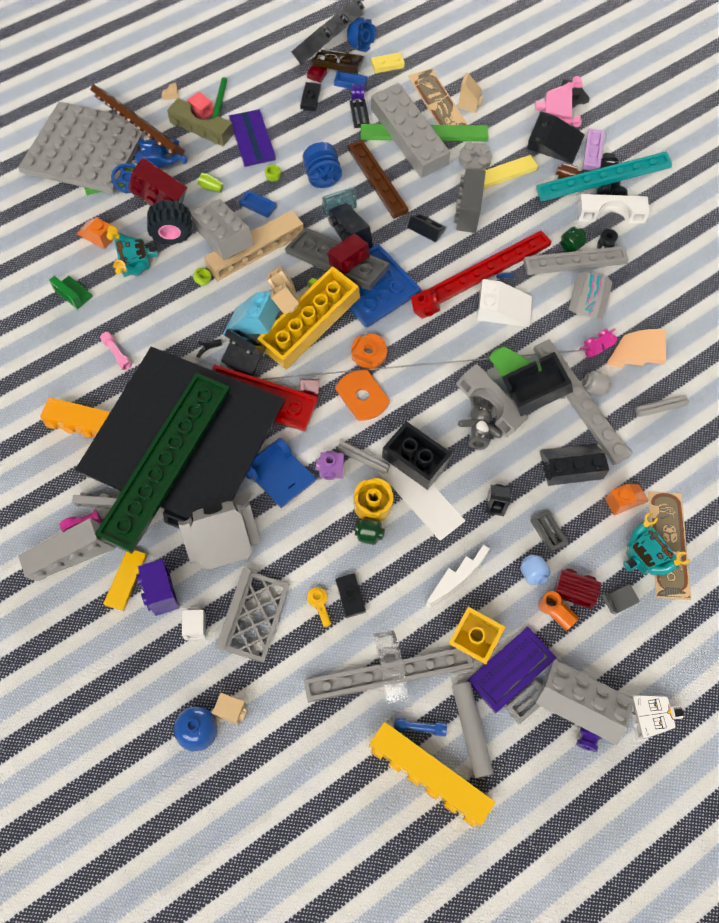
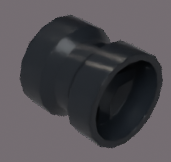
M613 229L603 230L597 242V248L614 247L618 239L617 232Z

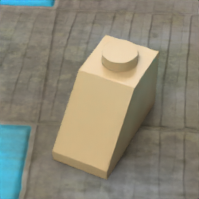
M465 73L462 81L458 108L476 113L478 106L481 107L482 89L469 73Z

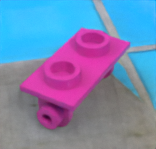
M614 328L610 331L604 329L598 333L599 337L587 339L584 341L585 345L579 349L585 348V355L588 358L595 357L603 351L600 345L605 350L616 344L617 337L612 334L616 329Z

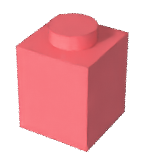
M200 91L187 99L188 103L192 105L193 115L198 119L206 120L213 115L212 101Z

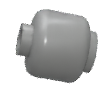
M594 370L585 375L582 385L589 394L601 397L610 391L612 383H610L608 375Z

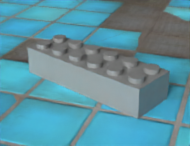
M399 83L371 96V110L421 178L449 164V149Z

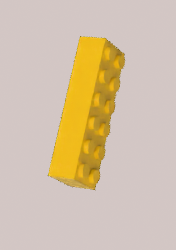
M332 266L298 299V308L292 313L282 314L273 323L270 332L261 334L257 341L266 347L265 353L287 370L360 298L359 286Z

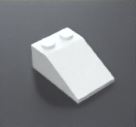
M483 279L479 294L477 320L529 327L532 296L501 281Z

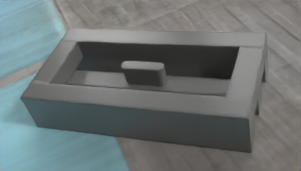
M549 510L530 519L550 554L568 545V540ZM543 517L547 519L553 531L559 538L560 543H558V541L556 540L555 536L553 535V532L551 531L550 527H548Z

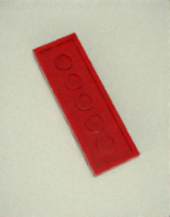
M214 364L212 370L284 398L285 403L275 422L306 432L318 402L317 396Z

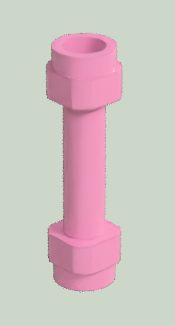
M104 332L100 336L104 345L108 346L113 352L122 370L129 369L132 364L128 357L121 353L114 343V337L110 332Z

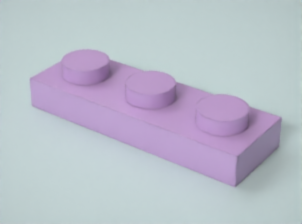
M588 129L582 169L591 171L600 169L605 131Z

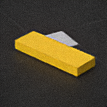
M134 550L131 554L126 551L103 603L105 606L124 612L137 582L138 566L144 565L147 558L146 553Z

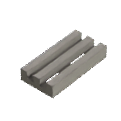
M537 680L505 707L518 724H521L540 707L536 704L522 717L518 715L538 697L541 684ZM535 687L539 689L516 710L512 708Z

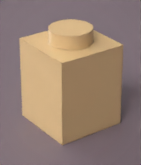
M220 693L212 714L216 718L239 726L240 721L243 722L245 720L248 709H246L247 705L244 701Z

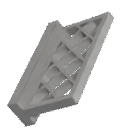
M243 567L216 649L264 663L289 584L251 572L250 569ZM252 579L260 580L264 588L254 592L251 586ZM274 586L284 588L282 595L273 598L269 588ZM266 590L271 600L261 605L256 595ZM254 597L258 607L248 611L244 605L245 600ZM273 603L276 613L267 618L263 607ZM260 609L264 620L254 624L250 614ZM247 616L252 626L241 631L238 620ZM266 622L270 632L261 637L256 627ZM237 628L239 633L234 635L235 629ZM254 629L258 639L248 644L243 633ZM240 635L245 646L240 649L230 647L232 639ZM260 642L264 649L262 656L254 655L250 646Z

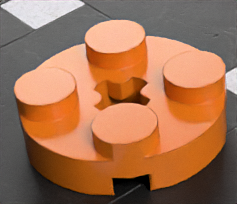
M376 334L357 337L351 346L352 360L364 368H377L387 357L385 341ZM365 349H372L373 353L370 354L366 353Z

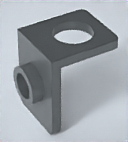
M630 584L608 595L602 594L612 614H618L640 602Z

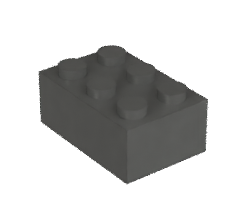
M466 169L465 175H461L460 186L462 187H459L458 199L460 200H457L456 212L459 213H455L454 223H457V231L476 233L486 171Z

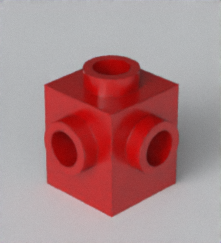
M430 289L423 290L410 297L413 311L421 319L432 316L440 311V298L437 293L434 294Z

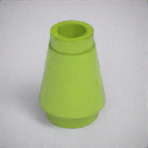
M202 172L198 179V185L202 189L221 193L224 183L209 173Z

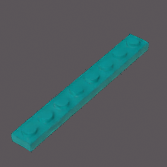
M667 151L538 184L536 185V191L540 202L669 169L672 167V161Z

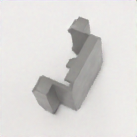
M233 501L223 502V509L217 513L204 514L202 508L192 512L193 522L191 517L183 522L178 521L190 564L200 560L201 566L210 570L249 558L252 552L251 545L261 544L249 502L244 505L236 504L238 511L234 508Z

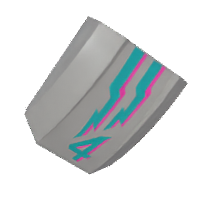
M587 271L579 273L574 284L568 310L577 314L603 319L613 282L608 277L591 274Z

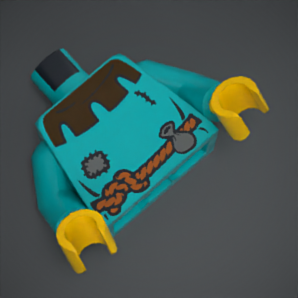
M115 226L108 227L107 238L109 240L116 238L115 246L118 260L113 265L116 268L115 272L123 274V277L130 275L139 276L143 271L149 269L148 258L158 256L156 246L146 248L143 239L118 233Z
M648 513L645 516V522H641L632 531L627 545L629 549L626 555L629 559L623 562L626 570L631 572L637 568L643 575L648 573L651 575H667L679 568L680 564L688 565L691 561L690 559L684 562L681 561V557L687 554L686 552H680L676 556L655 529L648 527L650 524H656L658 518H656L654 522H649L648 517L652 513Z

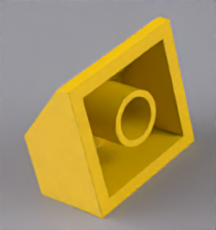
M468 607L448 644L486 665L506 627Z

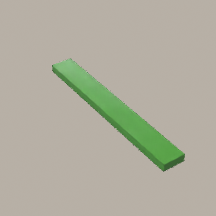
M361 124V140H393L382 124ZM431 125L442 141L488 142V125Z

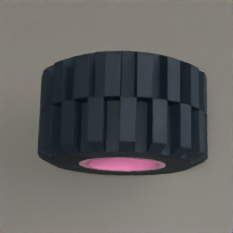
M162 200L159 203H153V206H150L147 211V232L153 240L165 244H176L186 241L191 236V212L189 208L185 207L182 203H178V201Z

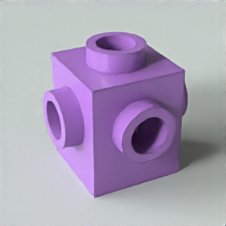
M334 451L321 452L320 459H316V471H319L320 478L326 480L343 479L344 453H336Z

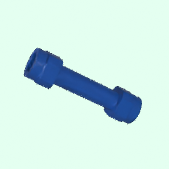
M395 718L394 729L401 733L409 730L435 733V736H446L447 723L435 722V724L409 722L406 721V718Z

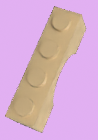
M279 266L266 275L268 283L273 288L270 292L271 298L285 315L288 312L292 313L298 308L299 301L293 281L283 268Z

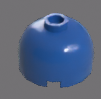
M357 18L349 25L347 41L353 49L366 52L370 49V44L374 43L376 28L371 23V19Z
M193 706L186 708L175 720L173 729L175 739L182 748L188 751L205 750L213 744L217 737V720L204 707Z

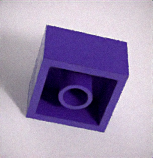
M163 559L138 566L139 574H136L139 586H142L144 593H141L144 605H147L148 611L152 610L154 615L158 616L179 609L170 572Z

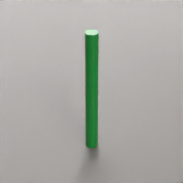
M225 77L221 78L212 119L220 114L227 85V78Z

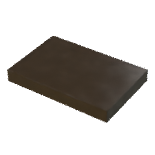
M320 49L312 60V66L358 74L364 56Z

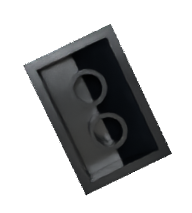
M596 444L540 450L548 486L601 480L609 472L605 452Z

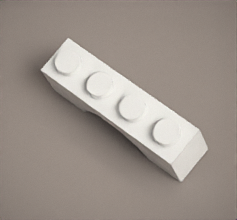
M581 194L577 204L578 221H595L604 212H616L622 215L628 223H645L650 213L647 196Z

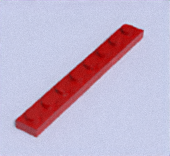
M541 230L429 289L434 294H438L440 298L439 304L481 283L483 279L487 280L523 261L524 257L532 256L551 245V241Z

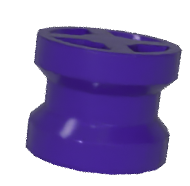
M352 84L351 100L364 99V84Z
M581 727L579 731L581 736L577 740L576 745L591 752H598L599 747L597 743L601 737Z

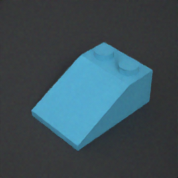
M271 291L257 292L235 309L223 335L227 329H238L246 335L269 333L280 311L271 298Z

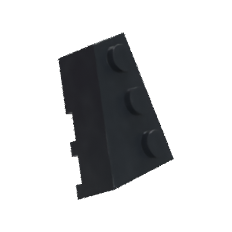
M347 202L329 209L330 217H328V221L342 241L355 233L368 243L369 249L373 247L370 226Z

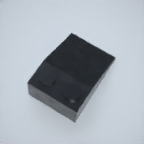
M540 111L529 137L527 149L573 165L585 134L557 116Z

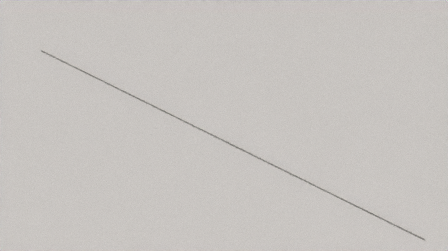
M582 349V350H571V351H561V352H559V353H563V352H573V351H574V352H575V351H585V349ZM528 354V355H521V356H531V355H537V354ZM490 358L472 359V360H462V361H451V362H439V363H429V364H418V365H408V366L406 365V366H396V367H384V368H375V369L377 370V369H387V368H399V367H410V366H420V365H432V364H442V363H453V362H465V361H475V360H486V359H490ZM351 370V371H341V372H329V373H319V374H308V375H298V376H286V377H276V378H264L263 380H267V379H278V378H288V377L310 376V375L332 374V373L354 372V371H358V370H353V371H352V370Z

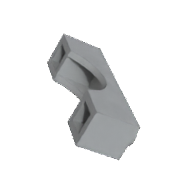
M477 364L463 374L456 383L468 397L479 396L485 398L493 405L496 411L494 425L507 438L529 418L526 414L520 416L512 399Z

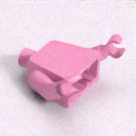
M575 76L572 79L573 82H568L561 87L546 92L544 101L535 102V111H544L545 113L557 116L569 125L579 127L582 122L581 116L571 119L572 89L574 87H583L581 78Z

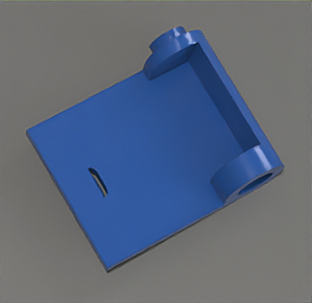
M282 438L277 439L256 456L246 475L249 480L253 479L280 508L284 507L317 480L292 455L290 447Z

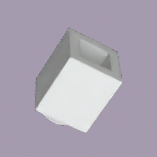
M190 607L188 610H182V636L185 640L206 639V614L199 607Z

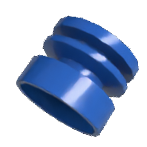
M318 142L310 145L304 151L302 159L308 180L312 186L327 188L335 185L341 179L342 168L338 161L336 149L332 144Z

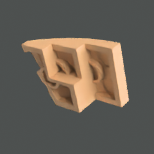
M665 329L641 330L624 335L607 361V366L624 367L625 364L643 366L645 362L664 364L666 361Z

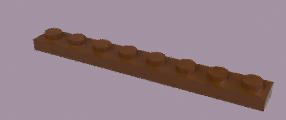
M94 84L92 85L90 90L95 93L94 97L102 102L105 101L104 104L109 108H115L114 112L122 117L125 116L124 119L129 123H135V127L140 131L144 132L145 130L146 136L153 140L154 138L157 139L155 142L162 147L166 146V150L173 155L177 153L183 156L186 151L105 90Z

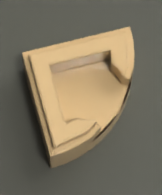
M176 83L170 84L162 92L163 100L178 98Z

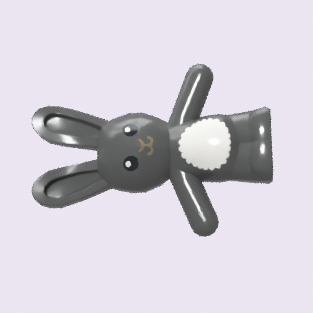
M473 396L470 397L473 407L470 414L471 419L460 420L458 425L459 427H472L468 446L484 450L490 444L489 433L497 438H501L502 432L489 424L492 419L491 410L493 405L488 400H485L484 405H481V397Z

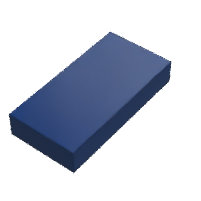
M337 71L334 86L351 89L352 84H364L365 90L368 76Z
M247 190L239 201L241 206L267 218L270 217L277 207L276 202L250 190Z

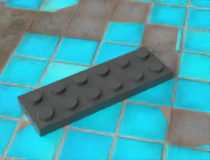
M305 227L289 243L285 251L286 254L328 271L332 266L329 264L327 252L341 242ZM370 255L369 258L344 275L356 285L370 291L390 269V264Z

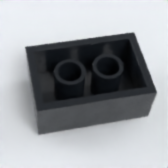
M405 421L383 447L382 458L428 490L450 464L453 453Z

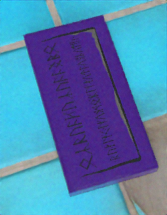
M527 627L491 658L486 665L473 674L467 682L471 683L472 688L496 714L557 657Z

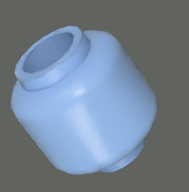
M529 555L524 558L520 567L521 573L530 585L537 584L540 586L545 584L551 573L545 560L541 556Z

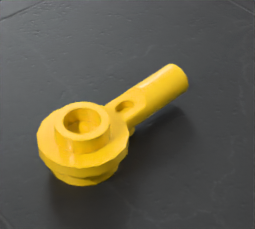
M320 587L312 588L307 595L308 603L318 610L323 627H328L331 625L325 608L327 593Z

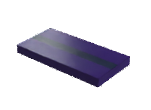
M260 109L229 115L244 167L276 160Z

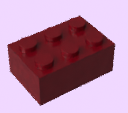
M142 158L131 172L128 190L133 195L145 200L148 205L153 206V203H159L162 200L178 201V203L183 204L188 187L145 158Z

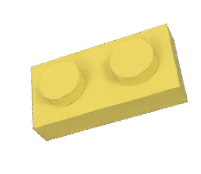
M400 52L371 58V64L375 73L402 69L405 65Z

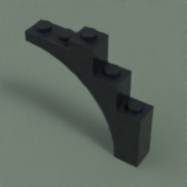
M360 0L350 2L291 51L300 65L345 30L353 21L364 15L365 6Z

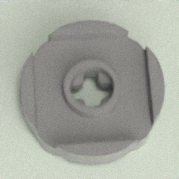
M467 142L460 151L459 162L465 166L464 169L483 171L484 168H488L491 164L492 153L490 152V147L486 144Z

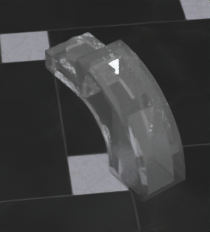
M394 630L375 633L374 640L383 678L386 702L390 704L408 700L406 678Z

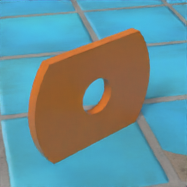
M358 370L345 375L335 388L358 421L378 417L386 410L390 403L389 398L368 370ZM360 390H365L369 393V397L366 400H359L356 397V393Z

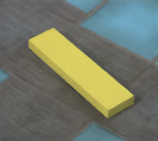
M528 155L485 170L484 189L534 172L538 169V165L532 156Z

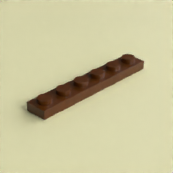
M360 140L349 144L348 151L392 218L395 219L407 214L408 207L364 141Z

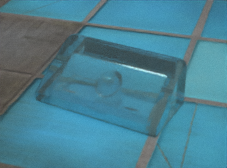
M348 188L322 197V209L325 215L330 217L329 209L346 202L352 209L356 208L357 202L354 188Z

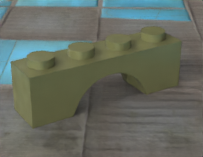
M177 98L167 110L170 123L201 138L210 140L214 144L224 147L234 134L231 121L219 116L210 120L198 119L193 115L191 103Z

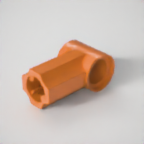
M548 591L538 601L539 609L543 613L549 614L565 631L579 619L562 602L561 596L555 591ZM546 599H550L553 602V606H549Z

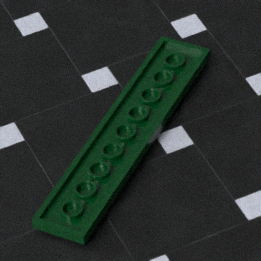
M195 373L94 535L124 551L133 553L229 394V386Z

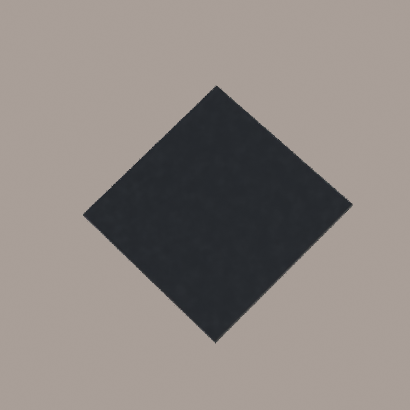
M151 346L80 460L75 472L122 491L195 373H198L229 386L230 392L160 508L187 519L191 517L192 521V512L202 508L204 514L217 513L223 509V502L233 501L283 407L285 399Z

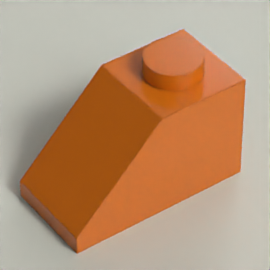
M97 217L87 221L77 232V235L103 249H106L113 241L107 238V229L111 225Z
M626 484L613 489L605 498L614 516L649 501L639 484Z

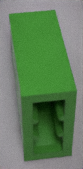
M506 347L494 350L492 355L489 356L502 377L532 363V361ZM537 365L539 372L542 371L541 366Z

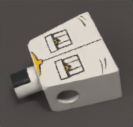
M631 697L634 699L631 718L637 741L674 729V720L683 718L681 706L670 707L667 697Z

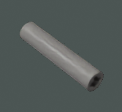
M471 683L456 684L452 686L474 778L478 779L494 775Z

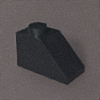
M501 484L490 485L485 513L504 517L511 502L510 488Z

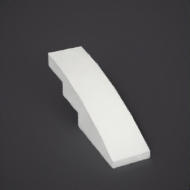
M483 545L474 560L466 556L456 572L448 568L428 599L426 607H433L460 588L478 569L487 557L490 548Z

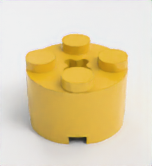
M379 478L363 480L357 485L354 492V511L361 519L368 517L380 521L385 520L390 515L393 506L391 486Z

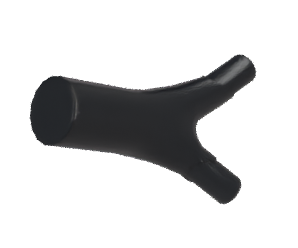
M221 339L207 342L198 341V344L203 347L196 357L199 358L202 353L211 348L222 346Z

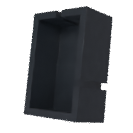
M555 352L539 359L542 370L540 372L536 361L502 377L520 416L573 392L572 382Z

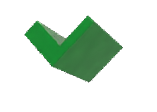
M56 276L49 279L54 291L77 310L93 297L90 292L70 276H67L62 281Z

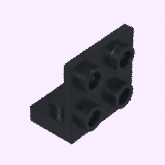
M227 329L224 336L230 339V343L221 362L237 372L253 376L266 347L238 329Z

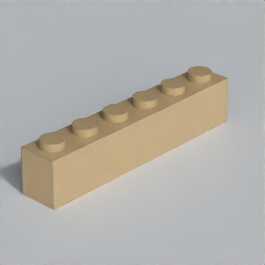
M292 210L284 213L273 221H269L250 232L254 242L253 246L225 260L216 251L209 253L204 257L206 268L218 282L291 242L304 229L303 223Z

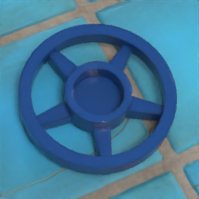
M130 163L118 165L111 174L113 186L118 191L126 194L131 193L128 190L131 172L124 171L122 168L130 167L134 169L136 165ZM120 169V178L114 179L116 172ZM116 183H123L125 189L119 187Z

